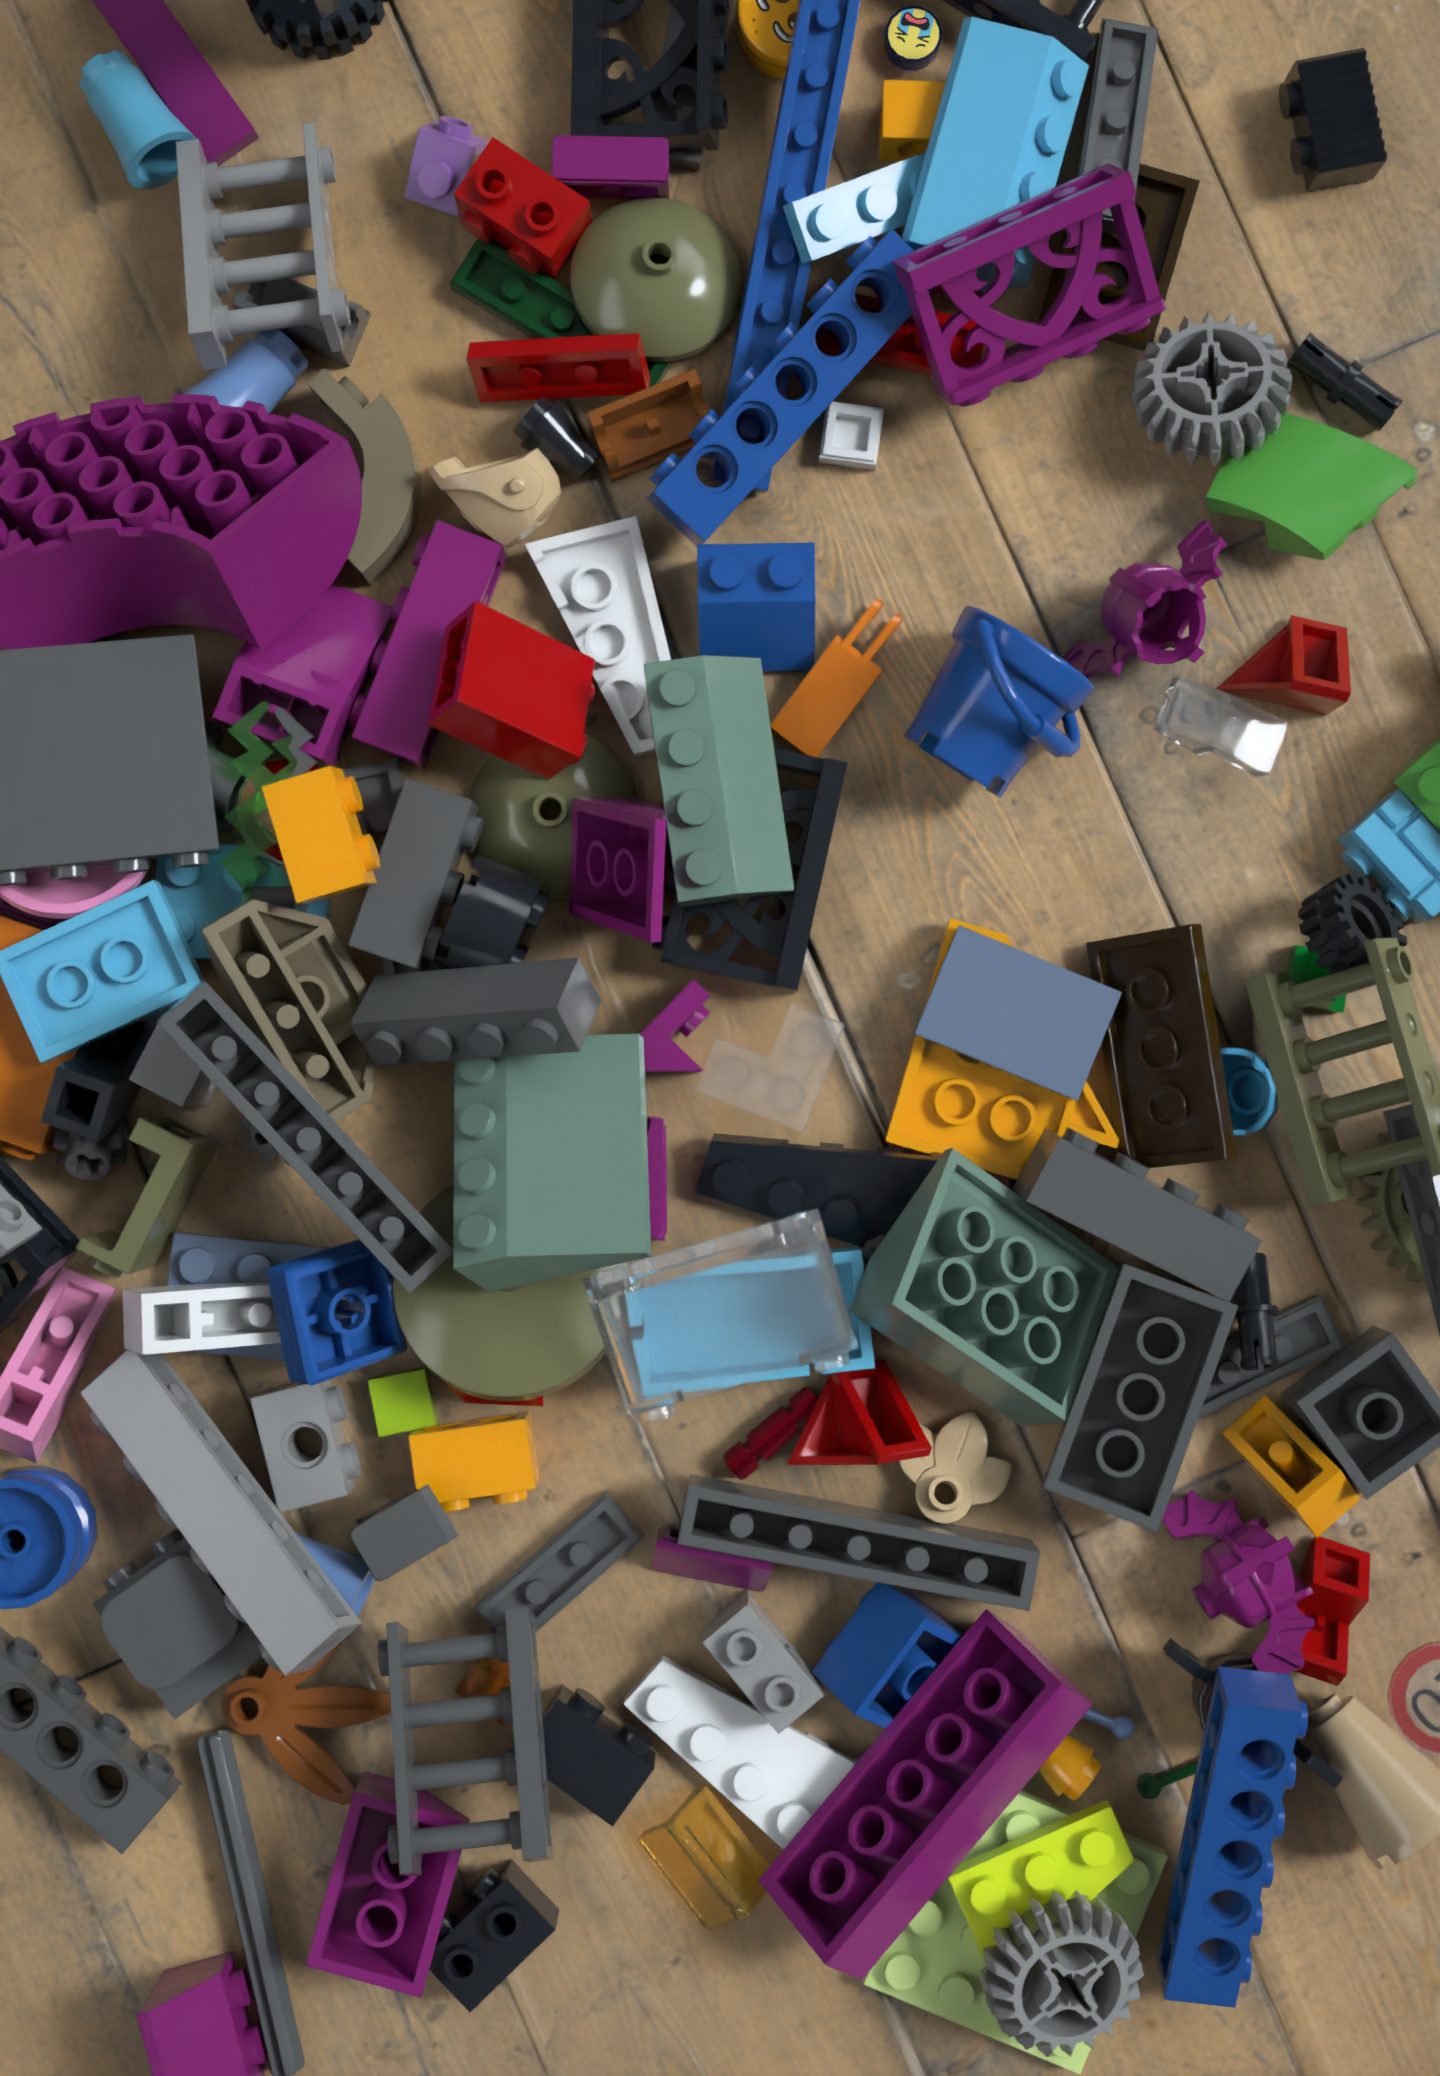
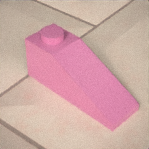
M62 1266L0 1376L1 1449L34 1463L38 1462L65 1413L116 1294L115 1288Z

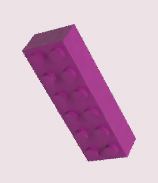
M985 1609L758 1881L826 1966L862 1980L1085 1715L1093 1703L1018 1629L988 1609Z

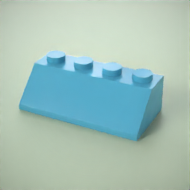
M976 17L963 19L902 239L913 251L1055 188L1089 65L1054 37ZM1026 246L1014 251L1013 274L1006 289L1028 286L1035 257ZM992 262L977 268V279L988 283L976 292H984L993 282L996 276V267Z

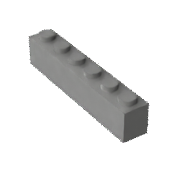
M127 1350L81 1392V1395L92 1409L89 1414L95 1426L105 1435L112 1437L125 1454L122 1460L126 1469L137 1480L146 1483L158 1500L156 1502V1509L160 1516L170 1526L181 1531L191 1545L189 1553L192 1560L204 1573L215 1578L225 1592L224 1602L226 1607L239 1621L249 1625L260 1641L258 1648L262 1657L271 1667L282 1671L285 1676L310 1670L362 1624L162 1353L142 1355Z

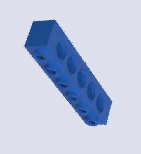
M893 229L878 243L871 235L864 240L845 261L853 269L848 277L839 286L830 278L806 304L814 313L800 329L790 322L767 347L775 356L760 373L751 365L727 391L735 399L730 407L721 416L711 409L688 434L696 442L690 451L681 460L672 452L649 477L657 487L646 499L696 547L697 544H703L912 314L904 288L899 283L892 261L913 252V249ZM856 287H869L877 294L879 299V310L877 313L865 312L858 306L855 300ZM933 287V288L929 289V290H928L929 294H930L936 287ZM827 329L837 335L841 345L839 356H826L818 349L815 342L817 330ZM789 372L799 379L802 387L799 400H788L779 394L775 383L777 373ZM750 415L760 422L763 429V437L760 443L749 444L739 437L736 431L738 416ZM712 458L719 462L724 471V480L720 487L711 488L701 483L696 473V465L699 459Z
M1218 1666L1157 1954L1165 2000L1235 2008L1241 1983H1248L1250 1980L1252 1956L1249 1945L1251 1936H1259L1262 1928L1263 1911L1260 1900L1262 1887L1270 1888L1273 1880L1272 1843L1273 1839H1281L1284 1832L1285 1811L1282 1803L1284 1790H1291L1296 1779L1294 1746L1296 1738L1303 1739L1305 1737L1308 1725L1307 1705L1305 1701L1298 1699L1291 1674Z

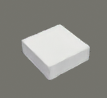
M831 402L825 411L819 463L875 470L884 408Z

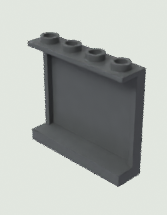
M194 634L0 650V886L27 883L26 873L50 871L51 880L88 877L87 867L111 864L113 874L139 873L149 871L148 861L171 858L173 868L209 865L208 855L221 854Z

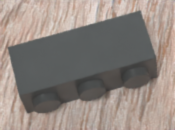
M409 778L405 779L379 854L380 868L373 871L377 884L370 885L367 888L348 943L349 946L423 971L426 960L434 962L435 955L442 947L439 943L445 929L438 927L444 907L445 905L454 907L464 882L465 875L457 872L464 849L471 852L474 851L483 826V819L476 816L479 807L473 800Z

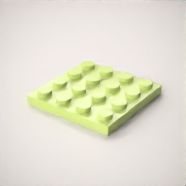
M1021 1790L960 1863L1076 1812ZM1122 1832L1134 1862L1095 1897L1106 1903L1110 1911L1114 1910L1116 1914H1120L1129 1928L1128 1932H1131L1134 1938H1136L1168 1855L1163 1848ZM948 1878L863 1978L864 1985L1077 2074H1081L1091 2049L1083 2042L1077 2043L1070 2057L1058 2045L1047 2057L1042 2051L1038 2050L1036 2045L1025 2050L1017 2042L1015 2036L1009 2037L1007 2033L1002 2031L995 2018L996 2015L991 2014L985 2001V1988L981 1982L982 1975L980 1972L981 1969L986 1967L985 1961Z

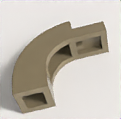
M323 368L308 383V386L316 400L358 442L363 452L364 474L361 483V515L356 537L346 561L371 586L399 557L413 533L421 502L419 463L400 417L382 393L364 409L369 400L361 390L346 376L337 382Z

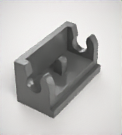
M287 278L251 283L248 293L237 289L231 304L236 310L318 298V292L316 289ZM352 301L348 302L351 324L341 326L343 351L331 352L322 323L280 328L278 330H281L296 346L350 367L371 314L362 305Z

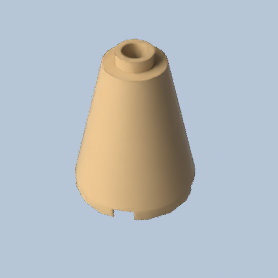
M1334 1693L1318 1703L1308 1713L1313 1723L1307 1728L1306 1732L1317 1754L1343 1777L1342 1781L1334 1789L1368 1859L1374 1863L1378 1870L1384 1869L1385 1855H1388L1397 1864L1439 1836L1440 1768L1354 1696H1348L1341 1700Z

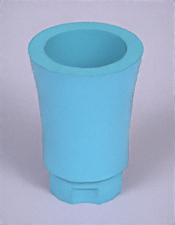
M113 50L107 54L95 55L82 67V77L78 83L87 96L88 106L100 122L116 151L129 184L137 189H153L167 184L178 176L176 142L196 139V137L173 115L154 91L142 71L138 67L133 66L124 52Z

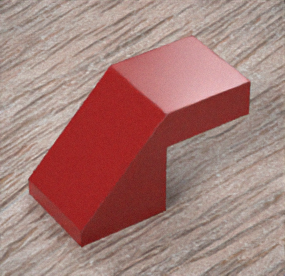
M1314 1536L1310 1542L1299 1575V1579L1304 1587L1310 1586L1314 1593L1298 1601L1296 1604L1300 1612L1314 1619L1315 1626L1305 1635L1302 1641L1301 1653L1305 1662L1304 1667L1294 1672L1338 1686L1347 1675L1349 1625L1369 1601L1370 1553L1321 1536L1318 1538Z

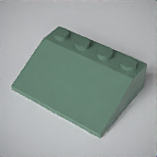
M639 1033L595 1034L586 1036L580 1052L454 1060L453 1269L487 1291L493 1292L651 1257L644 1038Z
M950 1148L943 1152L869 1259L849 1312L1018 1425L1067 1422L1119 1267L958 1151Z

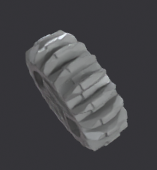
M1209 311L1206 313L1201 324L1194 325L1184 316L1179 324V332L1163 327L1162 333L1159 335V343L1147 342V347L1143 352V360L1138 361L1134 369L1135 385L1132 386V403L1134 408H1136V420L1140 428H1147V437L1150 440V444L1164 441V450L1168 458L1180 450L1186 451V459L1190 465L1198 458V455H1209V460L1214 467L1223 453H1229L1238 462L1244 454V445L1259 451L1261 445L1264 444L1265 435L1275 436L1276 431L1280 427L1281 417H1285L1290 403L1288 392L1291 391L1292 375L1290 374V369H1287L1288 359L1285 355V349H1275L1276 341L1273 338V333L1257 336L1258 327H1256L1255 320H1252L1243 327L1236 326V319L1233 313L1224 322H1214ZM1208 378L1212 382V391H1215V400L1211 399L1210 387H1207Z
M1053 1890L1048 1903L1041 1905L1038 1900L1030 1896V1910L1021 1915L1009 1909V1920L1012 1924L1009 1928L993 1927V1938L997 1945L983 1948L984 1961L987 1966L981 1969L980 1972L982 1975L981 1982L985 1988V2001L991 2014L996 2015L995 2018L1002 2031L1007 2033L1009 2037L1015 2036L1017 2042L1025 2050L1036 2045L1038 2050L1048 2057L1059 2045L1061 2050L1071 2057L1075 2045L1080 2042L1094 2050V2037L1101 2032L1114 2037V2025L1112 2022L1116 2018L1131 2019L1130 2008L1127 2002L1141 1998L1139 1985L1136 1981L1142 1978L1144 1973L1142 1971V1963L1138 1958L1140 1955L1138 1943L1132 1933L1128 1932L1129 1928L1120 1914H1116L1114 1910L1110 1911L1106 1903L1100 1901L1098 1897L1088 1901L1085 1895L1075 1890L1069 1899L1065 1901L1061 1894Z

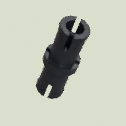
M1310 332L1287 362V365L1294 367L1328 392L1326 399L1335 405L1339 400L1374 426V429L1379 432L1403 400L1394 396L1363 373L1361 370L1364 365L1355 359L1352 363L1348 362Z

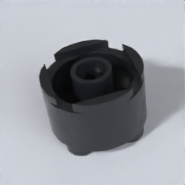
M477 854L471 868L481 871V875L478 877L472 874L469 882L464 881L439 943L450 948V951L441 948L434 958V963L448 969L524 962L529 947L519 943L525 928L536 931L551 895L540 890L543 884L542 880Z

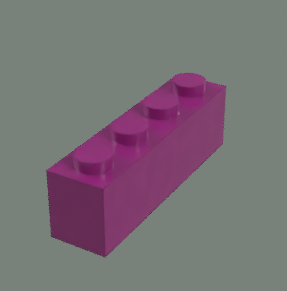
M439 520L436 521L431 535L423 533L413 556L412 564L418 567L411 587L409 589L403 586L393 605L391 618L397 622L389 642L382 640L374 653L370 672L376 676L368 696L364 694L359 695L350 715L349 726L355 728L352 738L358 744L425 770L440 731L427 724L445 628L475 600L489 607L507 561L506 553L501 544Z

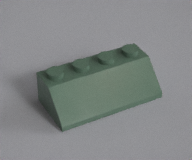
M702 655L645 663L644 677L662 802L666 815V829L678 908L794 891L761 658Z

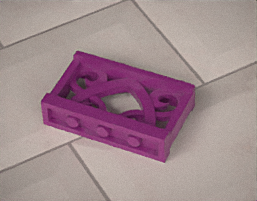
M1108 163L892 261L899 283L904 288L931 369L934 386L940 397L951 405L958 404L961 407L977 404L987 399L991 395L990 390L1010 380L1011 382L1018 383L1033 379L1044 371V365L1061 357L1070 359L1086 355L1097 347V341L1114 333L1123 335L1139 331L1150 323V317L1166 310L1163 297L1160 296L1133 198L1137 194L1131 172ZM1108 208L1111 211L1121 248H1100L1102 211ZM1064 229L1067 237L1061 246L1064 248L1075 246L1074 253H1051L1048 246L1051 234ZM1024 246L1027 247L1035 258L1049 266L1070 268L1056 301L1040 323L1015 319L990 307L1003 294L1011 280L1015 260L1014 251ZM1115 261L1125 267L1129 279L1128 286L1122 297L1102 305L1098 300L1100 289L1104 285H1116L1112 278L1103 273H1094L1096 265L1099 262ZM992 262L996 267V276L990 286L977 296L974 291L981 289L988 282L979 281L976 277V270L978 267ZM938 285L959 309L945 322L941 329L928 292L929 289ZM1080 308L1083 310V312H1085L1084 314L1075 317ZM970 320H973L978 325L968 332L964 341V351L968 353L970 348L976 343H984L986 355L982 360L962 368L953 363L950 348L953 338L959 329ZM1005 339L1018 343L1005 349Z

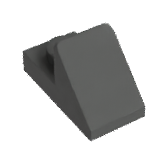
M428 1484L372 1509L357 1519L358 1525L350 1531V1538L374 1579L378 1582L386 1580L458 1536Z

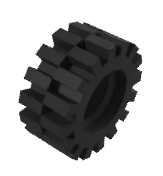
M1353 873L1341 875L1305 898L1301 903L1303 907L1298 911V917L1305 921L1299 925L1300 932L1303 935H1308L1310 938L1305 945L1309 952L1314 950L1317 952L1319 958L1315 962L1321 969L1326 966L1330 968L1329 975L1368 963L1369 959L1364 946L1365 941L1374 938H1397L1399 946L1404 947L1407 945V937L1398 932L1404 928L1401 919H1394L1391 914L1395 910L1394 906L1390 901L1384 904L1381 900L1383 892L1377 886L1370 890L1369 880L1363 876L1357 879L1356 874Z

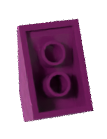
M638 797L573 798L569 914L647 942H661L666 815L662 803Z

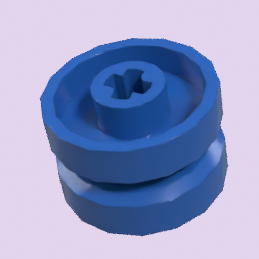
M38 1465L17 1467L0 1476V1609L27 1608L51 1596L60 1587L71 1581L90 1560L97 1539L96 1511L85 1489L65 1472Z

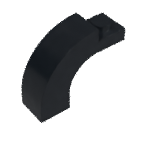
M170 1007L80 1048L70 1060L57 1065L41 1122L95 1141H99L111 1133L128 1112L142 1087L130 1081L129 1078L158 1024L157 1020Z

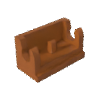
M695 369L587 412L590 431L612 483L664 462L672 452L676 456L687 453L696 444L688 434L706 416L711 408L708 409L702 395V385Z

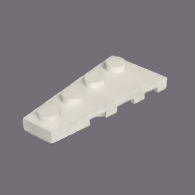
M637 516L526 543L525 546L580 652L595 659L593 676L635 757L654 753L655 746L644 677V664L671 660Z

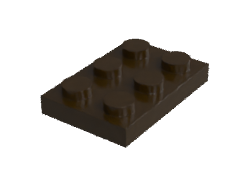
M1140 163L1135 205L1158 290L1165 302L1200 180ZM1065 230L1058 254L1074 253L1075 246L1070 248L1061 246L1067 237ZM1102 232L1100 248H1121L1118 236ZM1115 261L1097 263L1094 273H1103L1112 278L1116 285H1104L1100 289L1098 300L1104 305L1123 296L1129 279L1128 273L1122 264ZM1053 268L1038 321H1042L1053 306L1065 283L1070 268ZM1080 308L1075 317L1080 316L1085 312H1083V310ZM1161 313L1150 317V323L1139 331L1123 335L1114 333L1103 338V340L1144 351L1147 347V342H1153Z

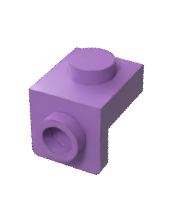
M440 116L439 122L433 121L420 127L404 198L459 216L454 193L476 162L477 155L481 154L485 149L487 139L472 134L473 125L453 117Z

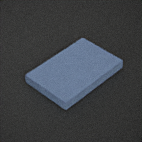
M959 925L956 928L913 1034L1071 1100L1078 1101L1122 992Z

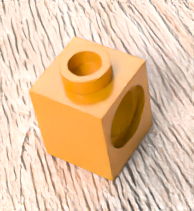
M883 81L879 116L880 161H904L927 151L946 81Z

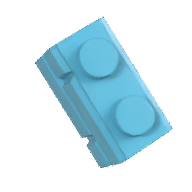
M1398 788L1382 797L1360 819L1340 835L1337 840L1346 849L1341 854L1346 865L1359 877L1367 878L1371 876L1385 893L1382 895L1381 900L1384 904L1390 901L1395 908L1391 914L1397 919H1401L1402 922L1410 919L1414 924L1429 921L1440 912V830Z

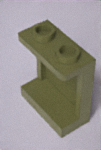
M169 1117L139 1118L129 1140L161 1156L121 1235L108 1230L80 1237L75 1248L90 1255L87 1264L104 1274L119 1278L122 1272L131 1274L157 1266L219 1142Z

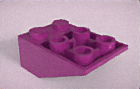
M331 584L323 596L305 614L262 650L245 641L233 662L212 718L227 729L291 753L288 747L293 740L292 734L286 731L275 715L276 709L283 708L314 736L300 749L315 759L318 764L326 767H335L350 729L349 719L353 706L359 695L365 691L371 675L370 667L374 653L379 643L385 639L391 624L393 607Z

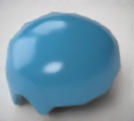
M1220 1048L1234 1136H1245L1248 1133H1255L1267 1127L1279 1110L1276 1087L1267 1059L1245 1048Z

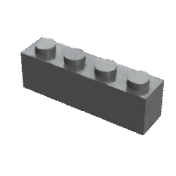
M579 957L377 975L371 982L350 1022V1026L375 1066L580 1052L601 999Z
M1070 1127L1066 1128L1063 1136L1044 1128L1013 1187V1190L1025 1201L1230 1302L1263 1241L1245 1229L1249 1222L1248 1218L1217 1203L1213 1212L1195 1204L1200 1194L1170 1178L1167 1179L1163 1187L1146 1179L1149 1168L1119 1152L1113 1162L1095 1153L1099 1144L1097 1141Z

